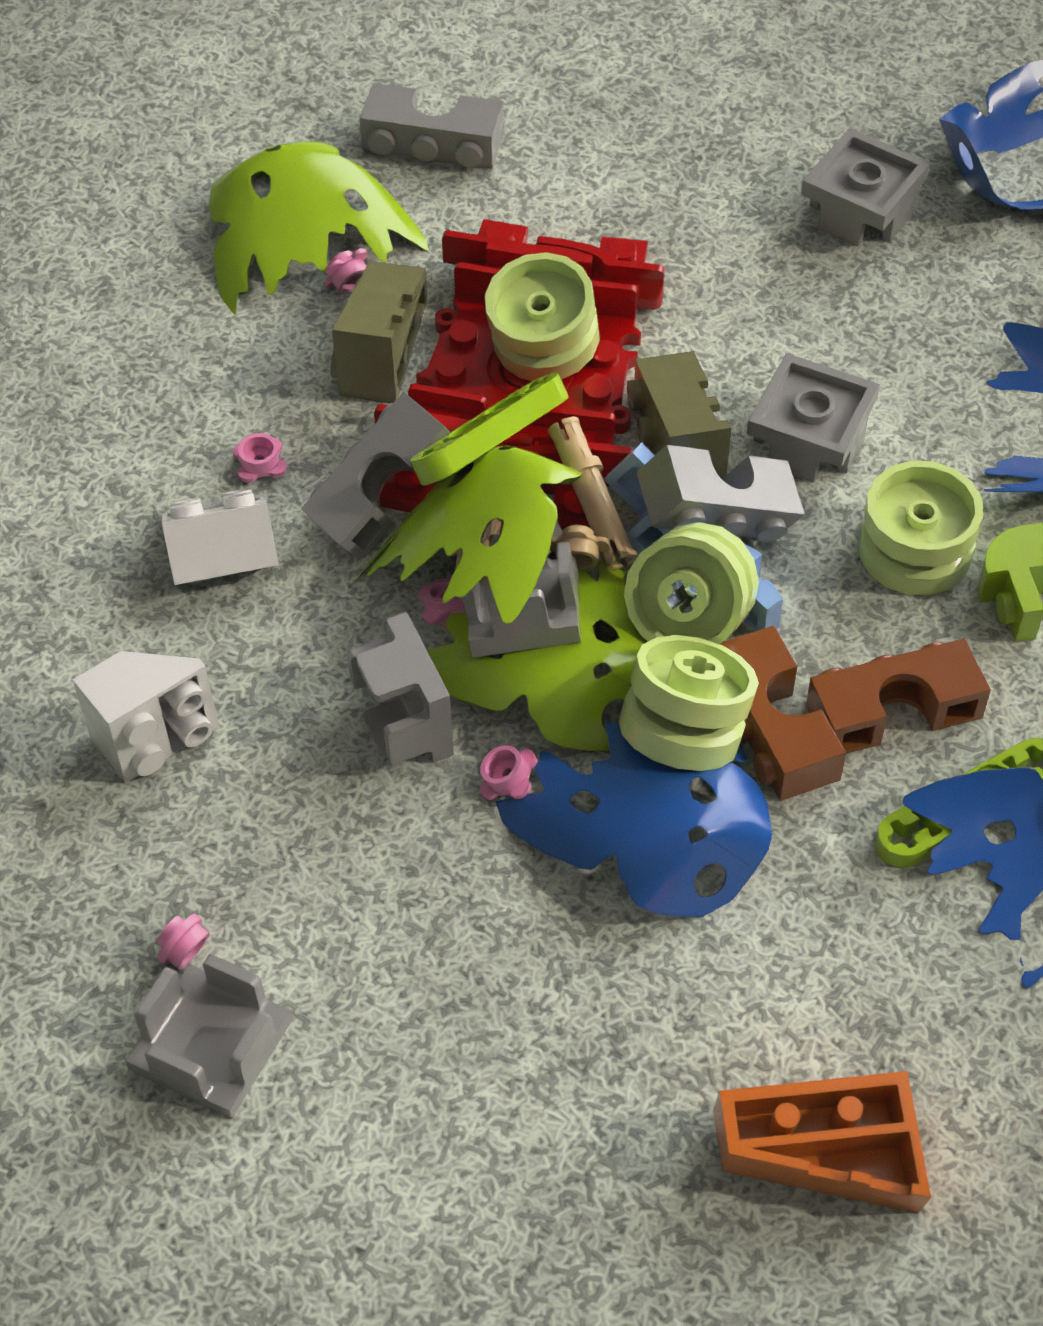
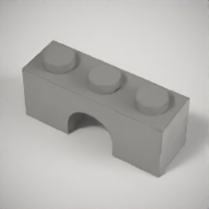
M379 83L372 84L359 117L362 150L372 151L379 155L393 154L413 157L425 162L434 160L460 164L467 168L482 167L493 169L505 133L504 101L460 95L457 105L452 111L444 115L429 116L418 111L417 89Z
M403 392L394 403L389 404L381 412L376 424L361 441L349 448L344 460L333 473L314 488L310 499L301 510L339 545L358 560H361L370 553L395 524L382 511L379 504V493L383 483L397 472H415L410 459L451 432Z
M666 445L637 471L652 527L674 529L680 525L702 522L723 527L735 536L757 538L760 542H770L783 537L787 533V529L805 515L789 462L785 460L748 456L721 479L713 467L708 450Z

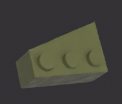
M369 261L361 278L357 279L354 290L332 329L334 351L331 358L330 373L331 377L338 380L339 396L394 403L397 400L428 300L426 268Z
M694 351L635 359L634 380L627 381V395L630 409L640 410L641 417L637 419L640 443L642 442L646 447L650 446L651 452L654 455L666 445L708 450L715 471L721 479L725 477L728 467L731 426L728 420L717 421L713 412L720 411V404L716 396L707 397L704 388H708V379Z

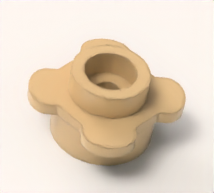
M572 525L564 528L562 535L552 537L549 551L556 552V559H558V543L569 542L571 555L575 557L577 569L579 571L588 570L598 564L599 551L608 550L610 541L605 537L594 536V531L587 526Z

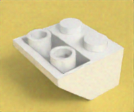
M248 488L222 493V503L202 506L201 498L170 503L171 512L162 514V527L174 585L279 565L268 506L263 495L254 496L252 489Z
M120 651L72 679L92 742L125 783L139 775L148 776L162 767L166 758L186 746L196 747L202 744L211 735L212 730L219 727L206 666L198 658Z

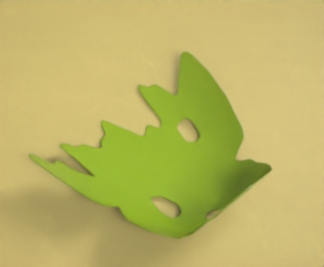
M304 141L266 148L264 151L227 171L213 182L211 186L209 200L211 219L218 223L230 224V227L218 238L213 255L220 297L234 315L237 312L238 294L248 291V267L253 254L262 272L266 290L271 295L277 289L278 280L286 276L288 264L291 260H295L300 264L313 263L318 270L325 273L327 267L329 232H335L344 235L346 224L357 228L368 246L383 263H386L387 253H391L393 250L388 229L429 251L425 237L395 198L367 170L339 155L340 151L330 143ZM268 174L270 176V192L265 198L260 199L252 187L251 178ZM347 190H355L364 199L368 209L364 211L352 209L344 198Z
M507 445L494 447L457 472L440 480L392 533L357 579L374 562L376 564L369 571L367 577L373 574L379 567L387 566L395 558L402 555L400 563L404 564L405 568L400 580L404 581L439 549L444 548L449 557L461 548L463 556L444 593L443 603H447L454 596L458 598L464 597L484 576H487L502 621L506 624L512 623L520 614L535 588L549 554L558 517L557 506L544 493L541 485L571 484L577 481L583 473L520 448ZM472 468V470L456 485L448 487L452 480L458 478L459 476H461L462 474H464ZM499 518L504 522L500 538L493 546L488 547L482 544L480 537L486 525L490 521Z
M598 560L597 567L600 577L598 582H596L585 570H578L581 642L509 652L500 659H494L489 656L472 657L468 642L469 625L466 611L463 613H451L446 620V626L454 637L455 642L427 650L449 695L458 700L493 711H504L518 697L526 695L529 713L537 722L542 735L547 741L571 749L609 751L607 730L603 727L601 721L602 712L610 701L621 698L625 700L632 686L630 678L636 656L642 644L648 642L640 635L628 615L624 598L628 572L623 568L609 571L605 563ZM603 620L615 629L619 638L611 643L598 640L593 631L594 624ZM604 663L610 666L612 670L606 676H600V679L595 678L593 670L597 665Z

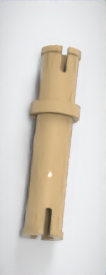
M577 417L562 419L569 440L565 430H561L557 422L549 427L547 430L548 434L554 442L563 465L583 473L577 481L567 485L573 486L590 528L594 531V536L605 537L610 541L609 549L601 551L607 570L623 568L624 566L616 551V547L621 558L625 559L628 565L636 560L638 554L631 544L602 478L601 472L604 469L602 462L598 456L592 455L580 427L579 419Z

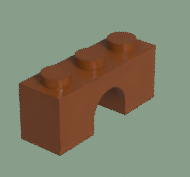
M773 625L720 643V645L740 655L754 669L759 682L747 719L744 720L746 726L741 743L748 741L754 752L753 765L763 786L771 784L778 799L782 801L840 781L846 751L822 709L805 715L793 716L784 714L771 705V703L793 695L798 667L775 626Z
M965 638L947 643L933 642L920 650L896 656L882 655L868 663L845 669L831 668L825 670L817 676L810 677L806 708L809 713L822 709L846 754L881 745L887 715L883 709L884 705L890 703L912 705L924 715L931 731H936L982 719L991 689Z

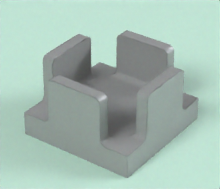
M849 128L804 178L801 195L810 198V207L818 210L821 206L818 229L859 246L863 241L865 224H868L883 231L882 239L890 242L911 218L917 190L928 178L931 163Z
M786 353L748 420L747 435L753 436V441L761 444L767 441L770 445L768 458L788 461L793 476L814 483L818 476L820 460L838 466V471L847 473L865 439L868 417L878 398L880 384Z
M501 533L489 536V546H493L498 541ZM569 542L558 543V559L550 560L547 556L531 596L512 623L506 624L502 621L487 576H484L462 597L468 619V642L472 657L581 642L579 576L575 557L571 555Z
M405 612L386 619V636L347 651L350 680L355 689L368 686L376 702H382L399 696L398 699L364 711V721L380 754L387 755L391 764H397L427 752L433 763L454 756L450 695L408 613Z
M209 954L202 964L204 970L188 963L179 977L176 971L168 967L163 969L135 1012L140 1038L125 1062L129 1070L232 1119L292 1022L293 1016L291 1010L265 997L261 978L258 975Z

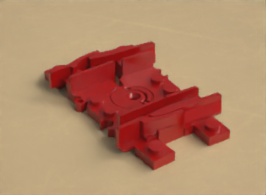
M483 219L477 235L452 230L444 231L442 236L443 263L455 265L453 309L443 308L435 314V329L440 336L428 368L416 374L417 384L412 383L410 385L408 396L452 432L513 392L532 382L521 379L505 369L496 355L492 341V332L486 315L485 293L492 277L504 265L524 255L545 252L566 256L582 266L592 281L600 341L593 358L579 372L562 379V383L569 396L568 399L495 447L506 445L516 447L563 464L547 430L557 422L560 429L565 430L569 440L562 419L577 417L592 455L598 456L602 462L604 469L601 475L604 479L616 465L634 450L633 447L615 445L616 434L626 433L631 427V411L629 408L622 406L627 372L635 366V359H638L637 351H627L621 347L628 344L641 345V332L635 327L638 308L655 310L660 308L663 302L665 268L660 264L646 263L648 241L602 236L600 247L568 239L539 236L536 245L527 243L528 226ZM378 404L374 411L375 424L381 412L388 405ZM397 472L384 482L379 496L380 507L411 513L439 481L428 485H421L415 472ZM541 485L545 494L554 495L553 502L557 506L558 514L557 522L562 531L564 528L572 525H582L590 528L572 485Z

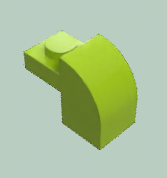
M1043 522L1012 527L1000 533L988 547L978 583L979 603L996 600L998 619L1002 625L1009 624L1015 642L1036 639L1043 617V603L1039 594H1043Z

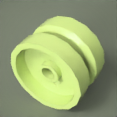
M545 252L524 255L504 265L492 277L485 293L486 315L492 332L495 353L505 369L521 379L530 381L552 373H558L562 380L579 372L593 358L600 341L592 281L582 266L566 256Z
M908 461L890 466L874 479L867 493L864 520L859 535V558L868 574L884 587L905 595L930 596L950 590L965 578L973 560L976 539L984 517L981 495L973 482L959 471L934 461Z
M697 522L675 527L640 552L627 573L624 598L630 620L640 635L647 641L656 637L681 635L698 637L720 644L727 640L733 631L741 625L755 605L759 580L754 558L738 537L723 527ZM692 585L697 593L691 591L689 586Z
M681 635L662 636L642 644L636 656L630 678L632 686L625 697L619 718L623 737L635 750L651 760L676 769L705 771L722 768L733 761L746 726L744 720L748 717L759 684L754 669L740 655L728 648L698 637Z

